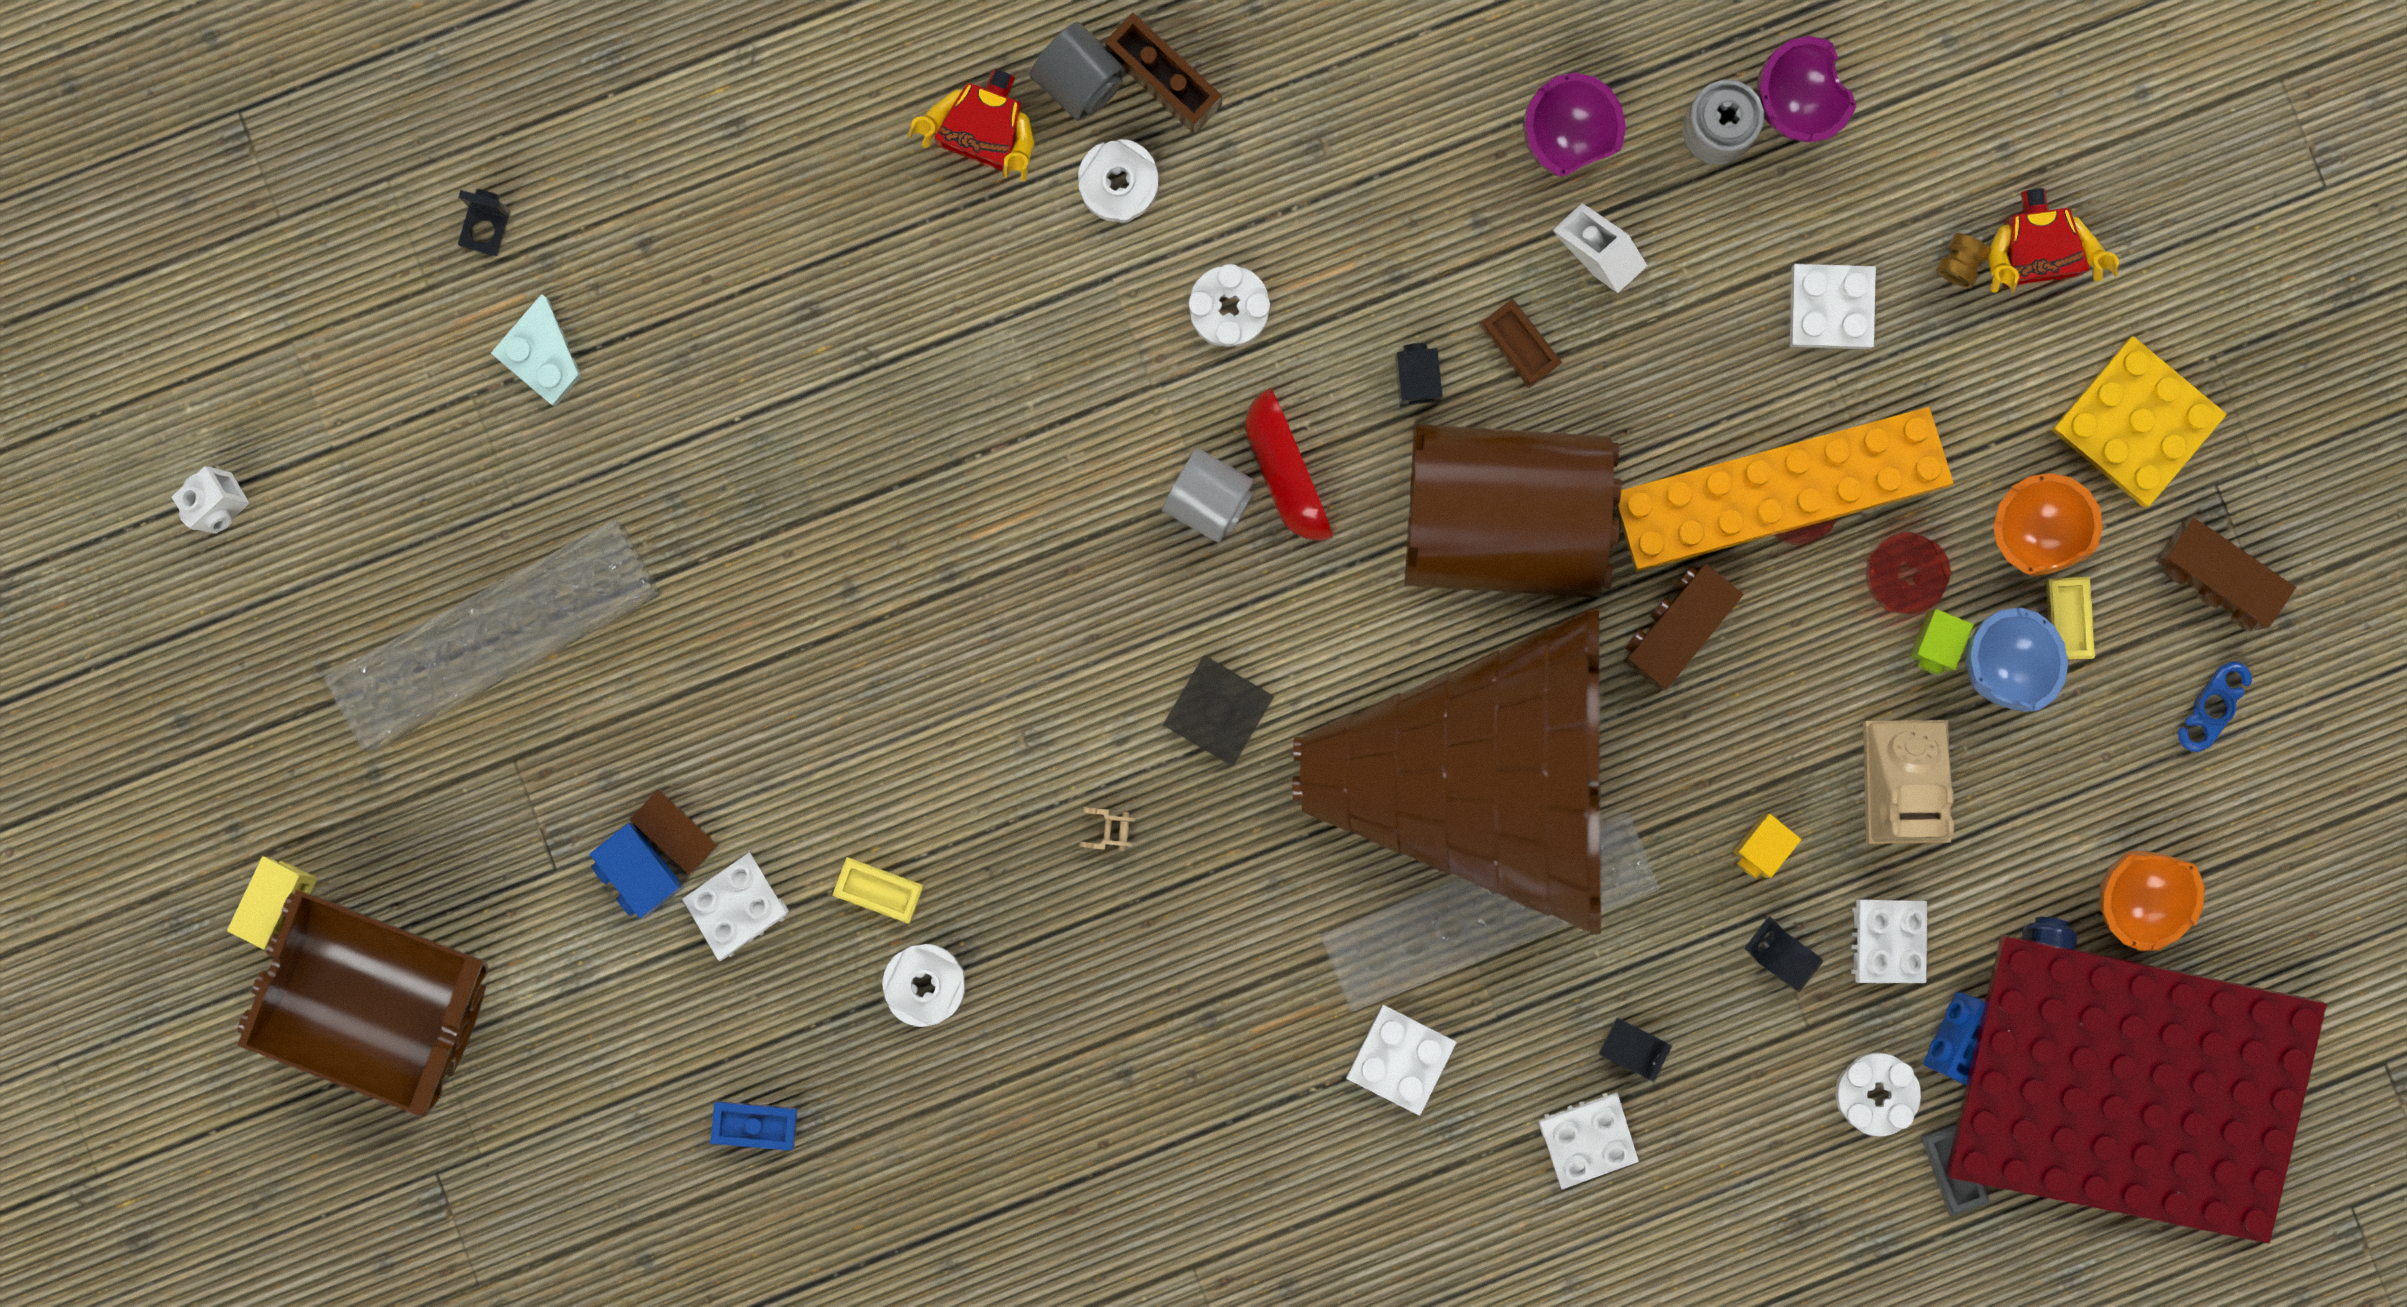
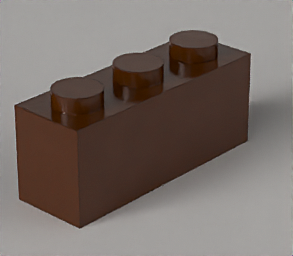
M1133 12L1105 41V47L1125 65L1126 72L1194 135L1222 106V95Z
M2195 517L2181 522L2155 560L2165 567L2163 573L2168 578L2182 585L2187 582L2198 590L2196 594L2198 598L2212 607L2218 608L2219 605L2233 614L2230 618L2234 623L2248 631L2269 628L2297 588Z
M1706 563L1700 566L1698 570L1691 566L1676 584L1681 589L1672 601L1665 598L1650 615L1655 622L1649 630L1644 633L1639 629L1624 647L1630 653L1623 661L1660 691L1667 690L1744 595Z

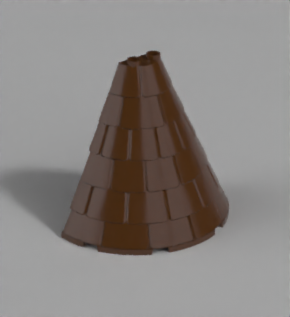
M1588 609L1550 629L1545 628L1502 650L1497 649L1452 672L1447 671L1403 694L1399 692L1355 715L1349 714L1310 731L1302 737H1294L1293 757L1294 762H1300V776H1293L1292 796L1293 801H1301L1303 813L1343 830L1354 832L1398 854L1402 852L1446 874H1456L1546 916L1553 915L1584 931L1590 932V935H1601L1599 609Z

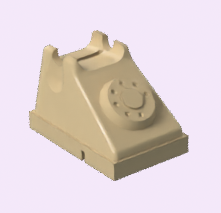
M1948 720L1863 721L1866 844L1951 843V836L1954 833V820L1951 817L1953 789L1949 758Z

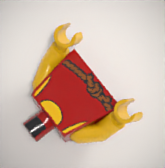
M998 69L992 70L986 88L967 83L963 90H954L934 104L923 117L914 118L907 136L911 139L912 135L917 133L924 135L922 146L927 148L930 146L933 135L936 133L934 139L938 147L1003 171L1004 178H1007L1010 171L1021 172L1022 182L1027 180L1028 163L1035 145L1030 118L1022 113L1023 109L1020 102L1008 97L1015 77Z
M2045 188L2021 192L2024 214L2013 215L2007 219L2004 225L1998 228L1989 247L1991 251L1988 255V263L1991 275L1993 276L1990 290L1994 293L1998 292L2000 283H2003V287H2010V293H2014L2017 285L2080 277L2089 271V265L2093 267L2092 276L2097 282L2103 279V269L2110 270L2113 276L2118 275V257L2112 252H2106L2078 217L2072 216L2069 208L2048 210Z

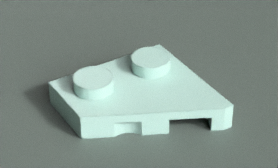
M542 294L491 352L493 356L554 407L558 405L582 377L568 349V343L563 331L560 329L554 316L552 305Z

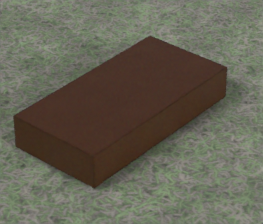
M1513 298L1480 323L1482 329L1528 388L1561 365L1562 361Z
M657 790L630 819L688 875H692L719 846L661 790Z

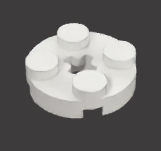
M1130 140L1103 142L1094 146L1085 155L1078 171L1079 192L1087 208L1096 216L1107 221L1127 223L1144 214L1155 201L1158 193V171L1152 156L1141 145ZM1121 171L1128 174L1126 176V182L1129 184L1126 189L1118 188L1116 191L1110 188L1112 182L1108 179V176L1111 173L1118 175Z
M1234 264L1213 268L1202 275L1192 289L1189 300L1191 322L1197 333L1213 345L1221 347L1244 346L1257 338L1266 326L1270 309L1267 289L1259 277L1248 269ZM1223 297L1229 300L1235 297L1239 300L1237 304L1239 313L1236 316H1233L1231 313H1227L1225 316L1220 314L1219 310L1222 308L1220 300Z
M932 944L910 946L895 955L886 967L882 981L885 999L892 1013L901 1021L918 1027L935 1025L952 1016L961 1005L966 988L964 970L956 958L946 949ZM925 974H929L932 976L931 983L936 986L933 993L926 992L921 997L916 994L918 987L913 984V980L915 977L923 978Z
M1877 1052L1863 1054L1854 1059V1062L1849 1064L1846 1070H1843L1838 1077L1835 1091L1836 1103L1843 1117L1859 1131L1872 1136L1892 1135L1910 1126L1919 1109L1921 1099L1920 1085L1912 1068L1892 1055ZM1880 1082L1883 1089L1889 1092L1888 1099H1883L1882 1105L1875 1106V1100L1868 1098L1867 1093L1875 1089V1083Z

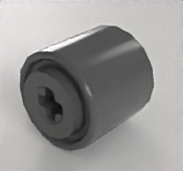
M1079 22L1068 26L1046 47L1032 66L1029 75L1075 120H1082L1088 115L1092 116L1097 113L1113 97L1122 84L1126 68Z

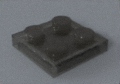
M1204 655L1163 726L1233 767L1274 696Z

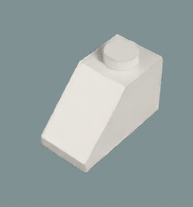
M1583 203L1553 229L1556 236L1597 279L1617 293L1648 266L1627 233Z

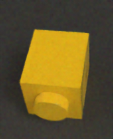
M1770 813L1762 814L1734 849L1733 853L1741 858L1737 865L1753 878L1757 879L1760 874L1764 878H1772L1802 839Z

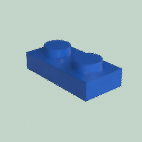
M716 1101L714 1102L710 1144L793 1151L795 1148L798 1108Z

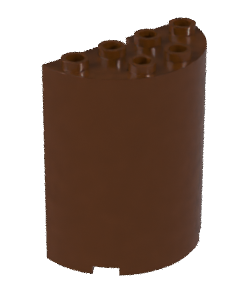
M1414 424L1404 586L1599 598L1603 589L1611 588L1612 565L1608 564L1609 550L1613 548V545L1618 544L1619 520H1612L1613 508H1615L1616 503H1620L1622 489L1621 479H1614V467H1617L1619 459V443L1612 442L1610 436Z
M296 889L295 893H290L284 902L281 916L285 917L280 933H274L267 948V955L272 957L269 971L265 972L262 970L253 984L252 994H255L256 997L251 1010L247 1009L238 1024L237 1032L241 1034L237 1046L418 1116L425 1117L442 1096L445 1075L453 1076L469 1042L486 990V986L482 985V982L488 973L487 962Z

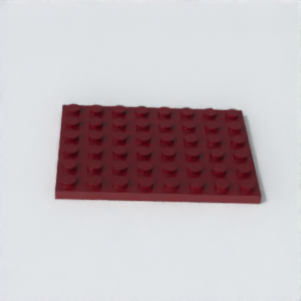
M2001 934L1946 1175L1957 1180L2270 1244L2327 1004L2315 999Z

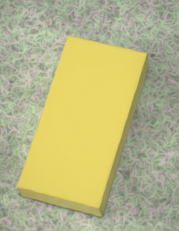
M2090 577L2047 579L2048 621L2055 626L2064 641L2068 660L2095 658Z
M846 857L832 896L910 924L924 885Z

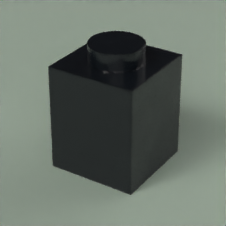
M1427 343L1404 345L1403 352H1397L1395 356L1400 406L1440 402L1443 395L1438 348L1428 349Z

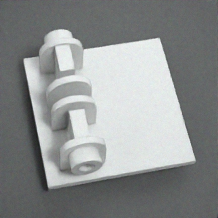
M750 852L682 899L719 962L728 956L732 957L734 952L746 943L755 941L754 938L756 936L765 934L764 931L776 922L785 920L784 917L789 912L782 899L777 898Z
M1856 900V908H1852V912H1854V928H1857V932H1852V937H1857V944L1852 945V949H1857V953H1854V969H1851V973L1855 974V982L1926 983L1927 901Z
M1603 1093L1601 1098L1587 1102V1104L1581 1101L1578 1107L1573 1108L1570 1105L1567 1106V1111L1550 1116L1545 1114V1119L1538 1121L1561 1189L1639 1162L1617 1093L1609 1096L1607 1093Z

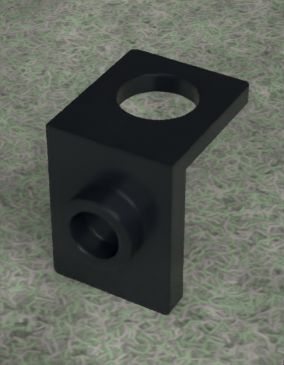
M476 189L475 194L460 190L458 198L468 206L458 245L484 254L498 256L511 211L499 201L500 196L482 189ZM479 221H489L494 227L493 238L487 243L476 242L472 237L473 226Z
M1770 916L1744 948L1757 963L1797 992L1804 988L1824 962L1819 955L1785 932ZM1769 933L1766 941L1759 947L1761 940Z
M1616 1018L1599 1054L1655 1082L1671 1050L1672 1044Z

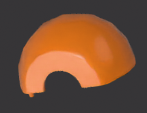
M2047 473L2029 476L2011 486L2009 492L1999 503L1993 527L1996 544L2005 559L2027 575L2040 576L2063 570L2092 556L2098 548L2103 523L2100 506L2089 489L2071 477Z
M2147 851L2126 852L2108 868L2100 885L2099 909L2107 928L2123 944L2141 951L2162 950L2161 948L2179 940L2192 925L2196 926L2204 907V884L2198 868L2193 863L2163 854Z

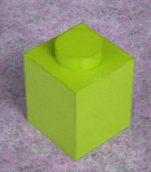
M1938 609L1927 611L1909 657L1919 660L1918 667L1932 674L1941 675L1942 671L1956 670L1974 624Z

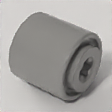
M1723 79L1708 84L1697 94L1683 119L1682 134L1687 148L1696 158L1708 164L1724 165L1739 159L1748 151L1763 127L1764 109L1760 97L1751 87L1737 80ZM1719 108L1723 111L1728 110V108L1735 112L1733 118L1737 123L1728 122L1725 126L1720 124L1721 114L1717 110Z
M1196 448L1180 473L1161 511L1219 543L1225 534L1231 535L1254 494L1250 492L1254 480L1201 449Z

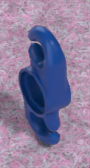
M2231 661L2221 665L2203 691L2196 697L2194 711L2186 718L2185 724L2187 726L2198 725L2202 727L2205 735L2202 741L2193 742L2188 736L2187 729L2185 727L2178 730V738L2182 746L2187 750L2198 753L2210 748L2227 723L2234 717L2236 702L2244 695L2245 690L2242 687H2228L2225 679L2228 673L2237 672L2242 678L2243 685L2250 686L2252 683L2251 673L2242 663ZM2211 695L2221 697L2225 703V712L2218 719L2211 718L2205 711V702Z

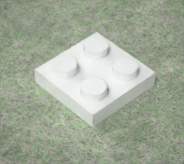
M1794 264L1791 277L1790 347L1872 349L1874 347L1876 266Z
M1382 1004L1346 1079L1420 1116L1457 1042Z

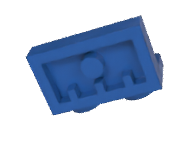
M1962 992L1955 994L1946 1010L1942 1024L1929 1046L1928 1053L1923 1062L1924 1066L1966 1086L1984 1010V1001Z

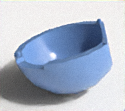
M2020 607L1998 611L1979 624L1968 641L1965 663L1971 685L1982 697L1995 704L2017 711H2038L2054 701L2065 684L2068 669L2065 643L2055 626L2038 612Z

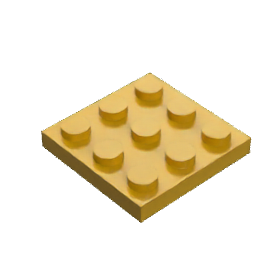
M2131 336L2051 430L2143 508H2148L2227 414L2138 339Z

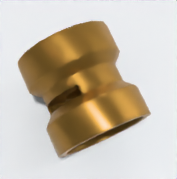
M1955 233L1948 245L1951 253L1941 259L1936 272L1953 284L1972 288L1978 278V265L1987 261L1991 249L1974 237Z

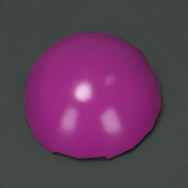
M1813 36L1790 39L1768 56L1760 70L1757 80V95L1760 97L1764 109V119L1783 137L1809 143L1826 140L1845 128L1856 109V102L1851 89L1845 88L1837 76L1835 64L1839 58L1832 42Z
M1576 72L1556 76L1538 88L1526 107L1523 122L1526 147L1538 165L1559 177L1566 176L1581 167L1620 152L1626 129L1622 105L1611 88L1594 76Z

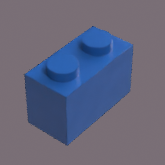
M634 823L626 824L589 853L595 861L591 865L593 871L604 884L607 885L611 882L620 893L616 899L630 917L636 914L639 919L647 918L685 888Z

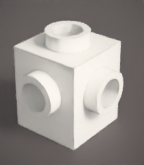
M204 466L197 474L187 478L184 486L172 496L180 511L179 517L187 527L214 534L226 529L232 523V519L250 504L231 472Z

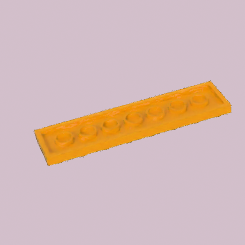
M1930 407L1623 489L1621 490L1620 503H1616V508L1635 572H1640L1951 487L1954 482Z

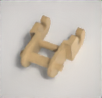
M1083 807V813L1102 814L1106 821L1104 840H1102L1101 844L1080 842L1079 847L1105 850L1106 844L1119 845V851H1125V846L1133 847V844L1127 842L1129 822H1135L1136 818H1128L1129 812H1123V816L1118 817L1109 816L1110 810ZM1112 820L1121 821L1119 841L1110 840Z

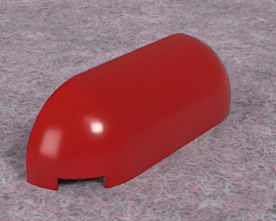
M1268 388L1254 399L1248 409L1245 419V432L1248 443L1284 525L1290 531L1305 539L1315 541L1333 538L1332 531L1314 484L1273 390Z

